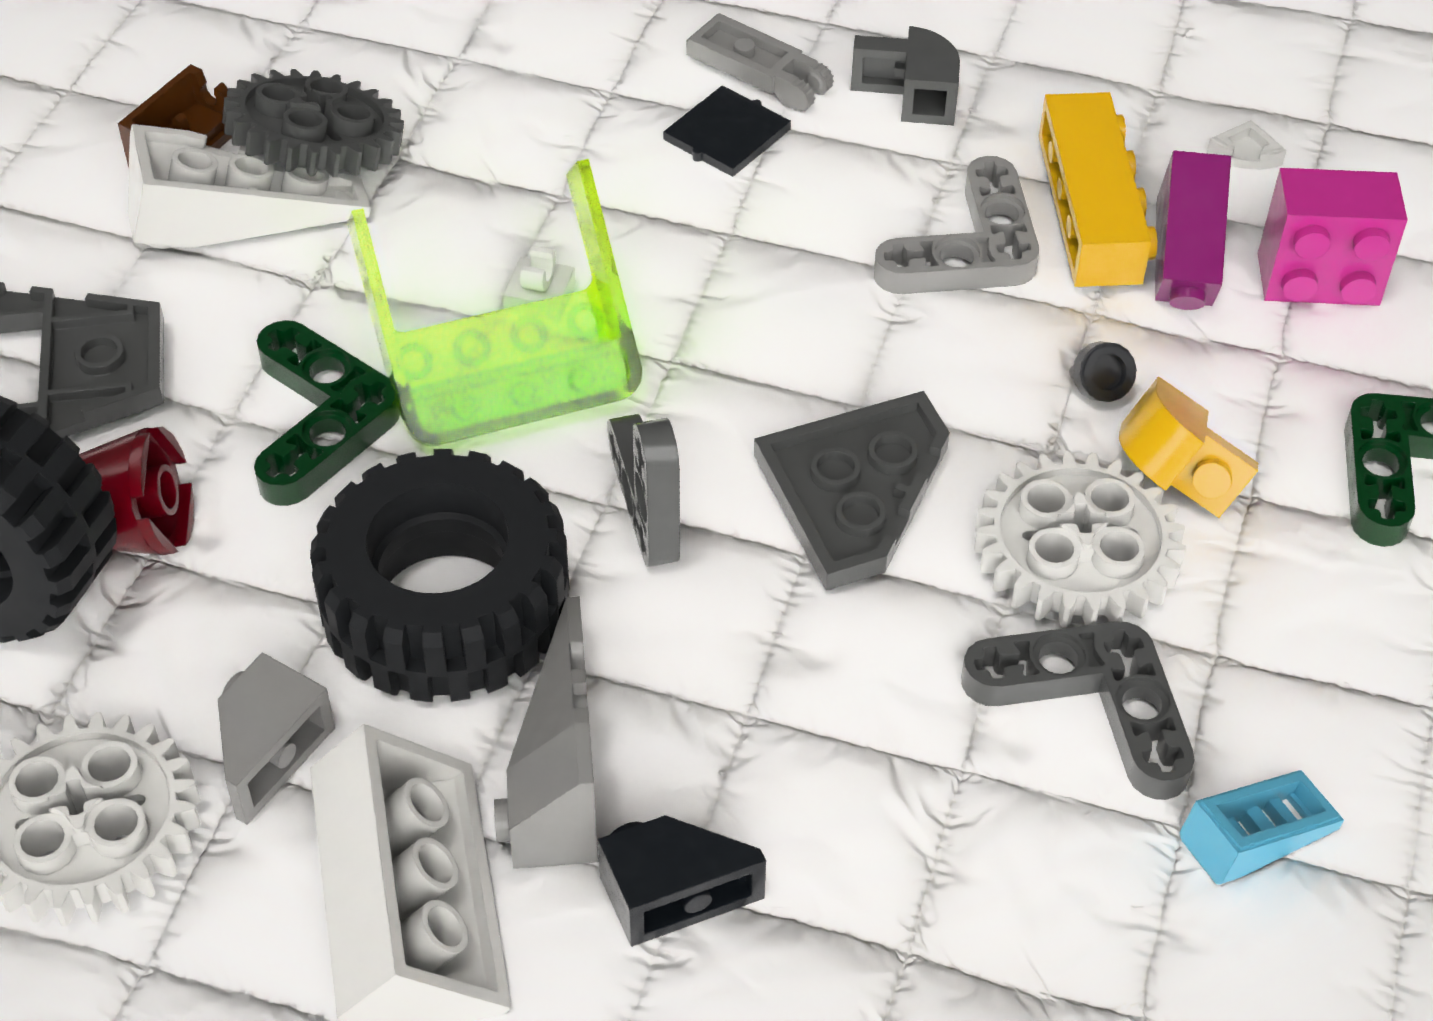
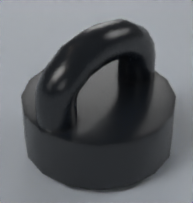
M1103 341L1088 344L1077 355L1073 366L1069 369V375L1074 379L1075 386L1081 394L1091 400L1103 402L1119 400L1129 393L1135 383L1137 372L1135 360L1128 349L1118 343Z

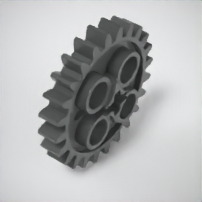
M291 69L288 76H284L276 70H270L269 78L253 73L251 74V82L241 79L237 80L236 88H228L227 97H224L222 123L225 124L224 134L232 136L233 146H246L245 155L247 156L263 154L265 165H271L280 161L285 163V171L291 172L299 167L305 168L309 176H315L319 169L326 170L332 177H338L339 170L345 169L354 176H359L360 167L375 172L378 171L379 163L391 164L392 155H399L404 120H401L402 111L392 108V99H378L379 90L377 89L361 90V82L358 80L346 84L341 82V75L338 74L328 78L322 77L318 70H313L310 76H303L298 70Z

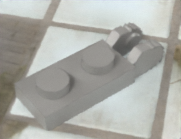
M721 13L716 14L686 40V55L765 92L775 93L782 105L790 109L793 107L795 111H806L815 103V93L819 95L821 93L825 94L833 86L834 75L831 74V70L827 68L828 66L823 65V63L820 64L816 59L802 54L803 51Z

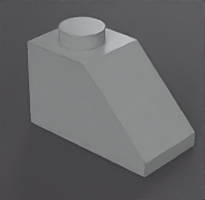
M263 652L244 671H240L230 678L221 696L217 699L225 781L236 819L246 825L250 823L335 729L327 688Z

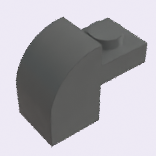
M909 26L908 39L855 35L850 91L902 94L901 122L954 126L959 87L960 57L958 51L949 40L936 32L914 26Z

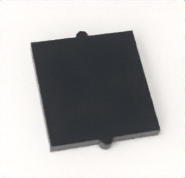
M722 85L663 131V140L691 154L693 161H704L734 177L791 130V120L762 106L760 100H750Z

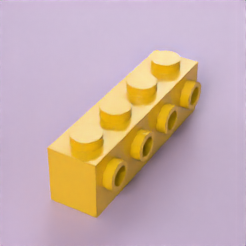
M1110 92L1045 94L1038 137L1074 287L1143 284L1147 262L1155 260L1157 255V232L1154 226H1147L1146 193L1143 187H1136V159L1134 151L1126 150L1125 147L1126 124L1123 114H1116Z

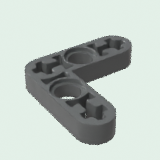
M639 414L608 419L607 433L610 452L643 561L646 567L678 562L680 560V465L677 443L671 422L668 418L643 422Z
M1108 622L986 638L975 642L968 648L963 661L961 685L966 695L973 701L985 706H1004L1099 693L1127 777L1133 788L1142 795L1155 800H1168L1177 797L1186 789L1195 761L1193 748L1153 640L1138 625L1129 622ZM1119 649L1124 657L1132 658L1129 670L1130 676L1124 678L1126 668L1119 653L1111 652V650ZM1060 654L1070 659L1075 668L1071 672L1064 674L1053 673L1045 669L1039 660L1045 655ZM1019 661H1026V676L1023 674L1024 664H1019ZM993 666L995 673L1003 675V677L992 678L991 673L988 670L982 669V667ZM1133 698L1144 699L1152 703L1159 714L1151 719H1139L1127 713L1122 704ZM1158 740L1156 751L1159 760L1163 766H1172L1170 772H1162L1158 763H1149L1152 741Z

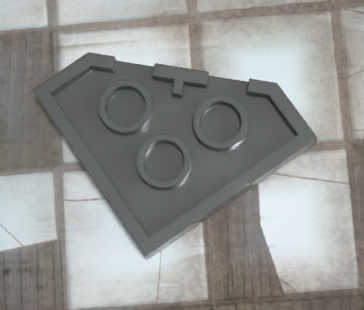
M925 391L754 438V457L825 590L885 573L948 449L950 432Z

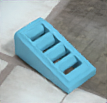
M1298 770L1196 800L1180 830V838L1211 879L1220 885L1248 875L1339 830L1344 819L1302 770ZM1287 799L1302 819H1297L1283 803V800ZM1239 821H1240V823L1243 825V827L1246 829V831H1245V830L1242 828V826L1238 823Z

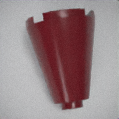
M163 426L143 428L79 454L86 464L93 463L102 476V491L110 492L117 525L116 544L112 550L168 555L179 552L175 547L187 545L194 522V494L192 483L180 484L175 464L187 462L182 448L170 431Z

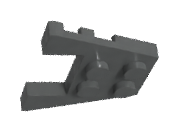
M0 282V334L42 329L38 401L17 404L19 410L29 415L36 412L51 422L49 425L51 430L61 438H64L66 435L71 436L164 404V316L160 302L87 293L85 301L55 297L53 288L32 286L29 291L30 294L7 291L5 283Z

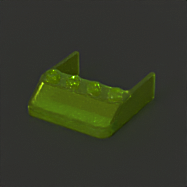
M589 159L577 161L566 174L591 271V281L586 289L411 331L400 332L394 329L364 208L351 211L347 225L384 369L394 390L405 429L418 443L426 446H441L619 402L631 396L638 388L642 378V365Z

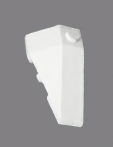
M137 124L131 125L127 212L133 243L146 244L158 249H166L172 246L195 248L368 218L370 216L371 205L363 180L360 177L342 172L338 173V177H332L326 170L319 169L315 176H309L305 168L299 167L291 172H287L285 167L280 165H265L264 158L258 155H245L246 146H240L238 154L207 146V135L193 131Z

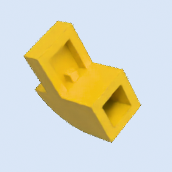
M1158 376L1122 421L1119 431V442L1131 461L1159 487L1166 491L1172 485L1210 513L1220 518L1258 472L1259 463L1207 427L1209 411Z

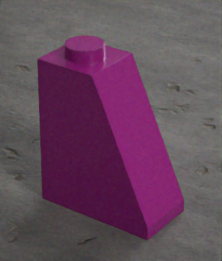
M1173 150L1156 202L1158 247L1155 258V301L1169 302L1172 307L1181 310H1197L1204 306H1213L1223 282L1231 156Z

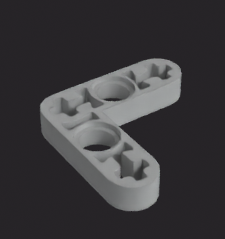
M983 156L971 161L967 168L965 197L975 232L902 237L884 241L875 252L873 278L876 284L883 290L893 294H912L1023 285L1031 281L1036 274L1039 244L1014 165L998 156ZM989 182H992L994 188H998V192L990 194L991 186ZM1003 215L1012 218L1015 222L1011 224H998L990 221L988 217ZM1012 246L1014 259H1011L1009 253L1004 252L1005 247ZM948 257H960L966 259L970 264L964 267H952L945 264L942 260Z

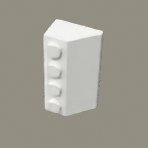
M363 723L310 767L337 1019L343 1021H474L502 1016L512 1007L472 764Z

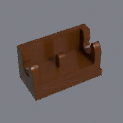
M190 64L117 123L128 168L132 124L189 130L207 135L206 145L218 149L228 142L232 136L224 134L225 124L222 123L224 97H227L228 91L225 83L221 82L214 88V95L216 97L214 98L207 89V80L203 70Z

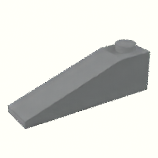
M580 596L566 597L506 769L508 798L494 799L496 841H510L513 869L599 862Z

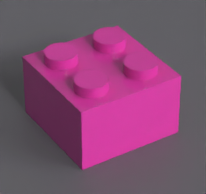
M1280 168L1257 253L1264 301L1380 306L1408 221L1398 172Z

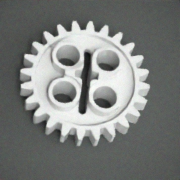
M1065 451L1062 464L1055 465L1043 453L1039 454L1036 470L1019 461L1016 463L1014 478L1000 473L997 477L996 489L985 490L982 507L978 508L974 552L982 554L980 563L981 573H995L992 589L998 592L1013 588L1011 606L1014 608L1020 607L1029 601L1035 603L1034 619L1038 621L1052 610L1059 612V622L1062 628L1068 627L1073 615L1082 616L1085 625L1096 624L1099 615H1105L1110 622H1122L1125 609L1141 619L1145 617L1148 601L1161 605L1167 588L1175 587L1186 551V545L1182 544L1186 529L1185 524L1175 522L1178 511L1176 504H1161L1164 489L1159 486L1145 490L1142 488L1145 477L1142 471H1138L1129 477L1121 475V460H1115L1106 469L1099 467L1097 453L1091 452L1085 464H1078L1072 453Z
M95 712L88 727L78 728L76 720L70 714L65 716L62 732L53 734L47 726L40 723L36 729L37 742L29 745L16 737L11 739L10 742L15 756L10 761L0 757V899L7 912L12 913L24 904L31 922L38 923L50 908H54L61 926H68L76 908H85L92 923L99 922L103 903L112 901L122 913H126L129 911L127 893L137 889L142 894L151 898L156 895L151 876L155 872L165 876H176L178 871L171 853L185 854L192 852L193 846L188 831L200 828L201 822L195 805L201 803V799L187 756H179L175 740L172 737L159 741L155 725L151 723L135 733L130 715L126 714L112 728H107L102 712ZM128 835L127 837L122 838L120 840H115L120 836ZM56 850V851H54L53 853H51V854H49V855L42 856L43 854H45V853H47V852Z

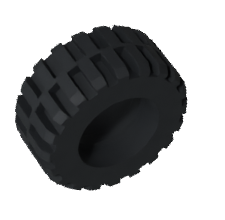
M0 395V642L6 643L16 639L18 642L44 636L45 633L55 630L65 621L112 556V548L116 544L117 525L110 492L102 491V476L93 463L86 464L79 456L80 448L67 435L61 438L49 428L51 422L36 412L29 415L17 408V402Z
M433 449L434 455L416 457L415 452L397 456V463L385 468L379 463L362 474V482L357 485L351 481L335 496L336 507L329 505L323 512L316 525L318 534L311 541L310 560L313 570L311 573L327 642L334 654L344 659L345 668L364 681H367L372 676L374 688L397 696L399 691L403 690L409 692L410 699L415 701L433 702V697L436 695H450L451 702L470 699V692L486 688L489 694L507 686L508 676L516 673L519 677H522L539 663L538 651L543 654L547 653L566 597H569L567 539L564 534L563 519L558 507L549 501V493L531 477L524 481V471L504 460L499 465L491 463V457L484 453L469 450L468 456L454 455L452 449ZM439 556L470 557L485 562L494 568L485 577L467 587L443 593L415 592L391 583L400 572L409 566L425 559Z

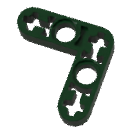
M282 320L267 325L258 334L256 342L262 369L269 376L318 407L263 450L255 460L254 470L262 498L273 505L289 506L309 497L391 429L399 420L400 405L396 385L390 378L305 325L296 321ZM326 370H337L343 373L341 378L330 383H320L313 380L316 374ZM325 432H338L345 436L340 442L331 446H320L313 442L318 435Z
M1367 393L1357 397L1351 405L1344 428L1350 518L1354 532L1369 544L1380 547L1394 546L1401 543L1408 534L1416 509L1411 457L1433 459V434L1426 431L1422 426L1426 422H1433V398ZM1373 421L1377 422L1378 428L1383 430L1380 438H1372L1374 433ZM1368 461L1383 462L1390 466L1395 474L1390 476L1376 475L1370 472L1363 463ZM1378 499H1386L1384 504L1386 519L1381 517L1380 510L1375 509Z

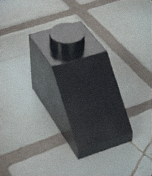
M667 815L644 823L639 821L629 822L616 828L610 835L598 838L600 879L631 947L765 899L767 860L760 848Z

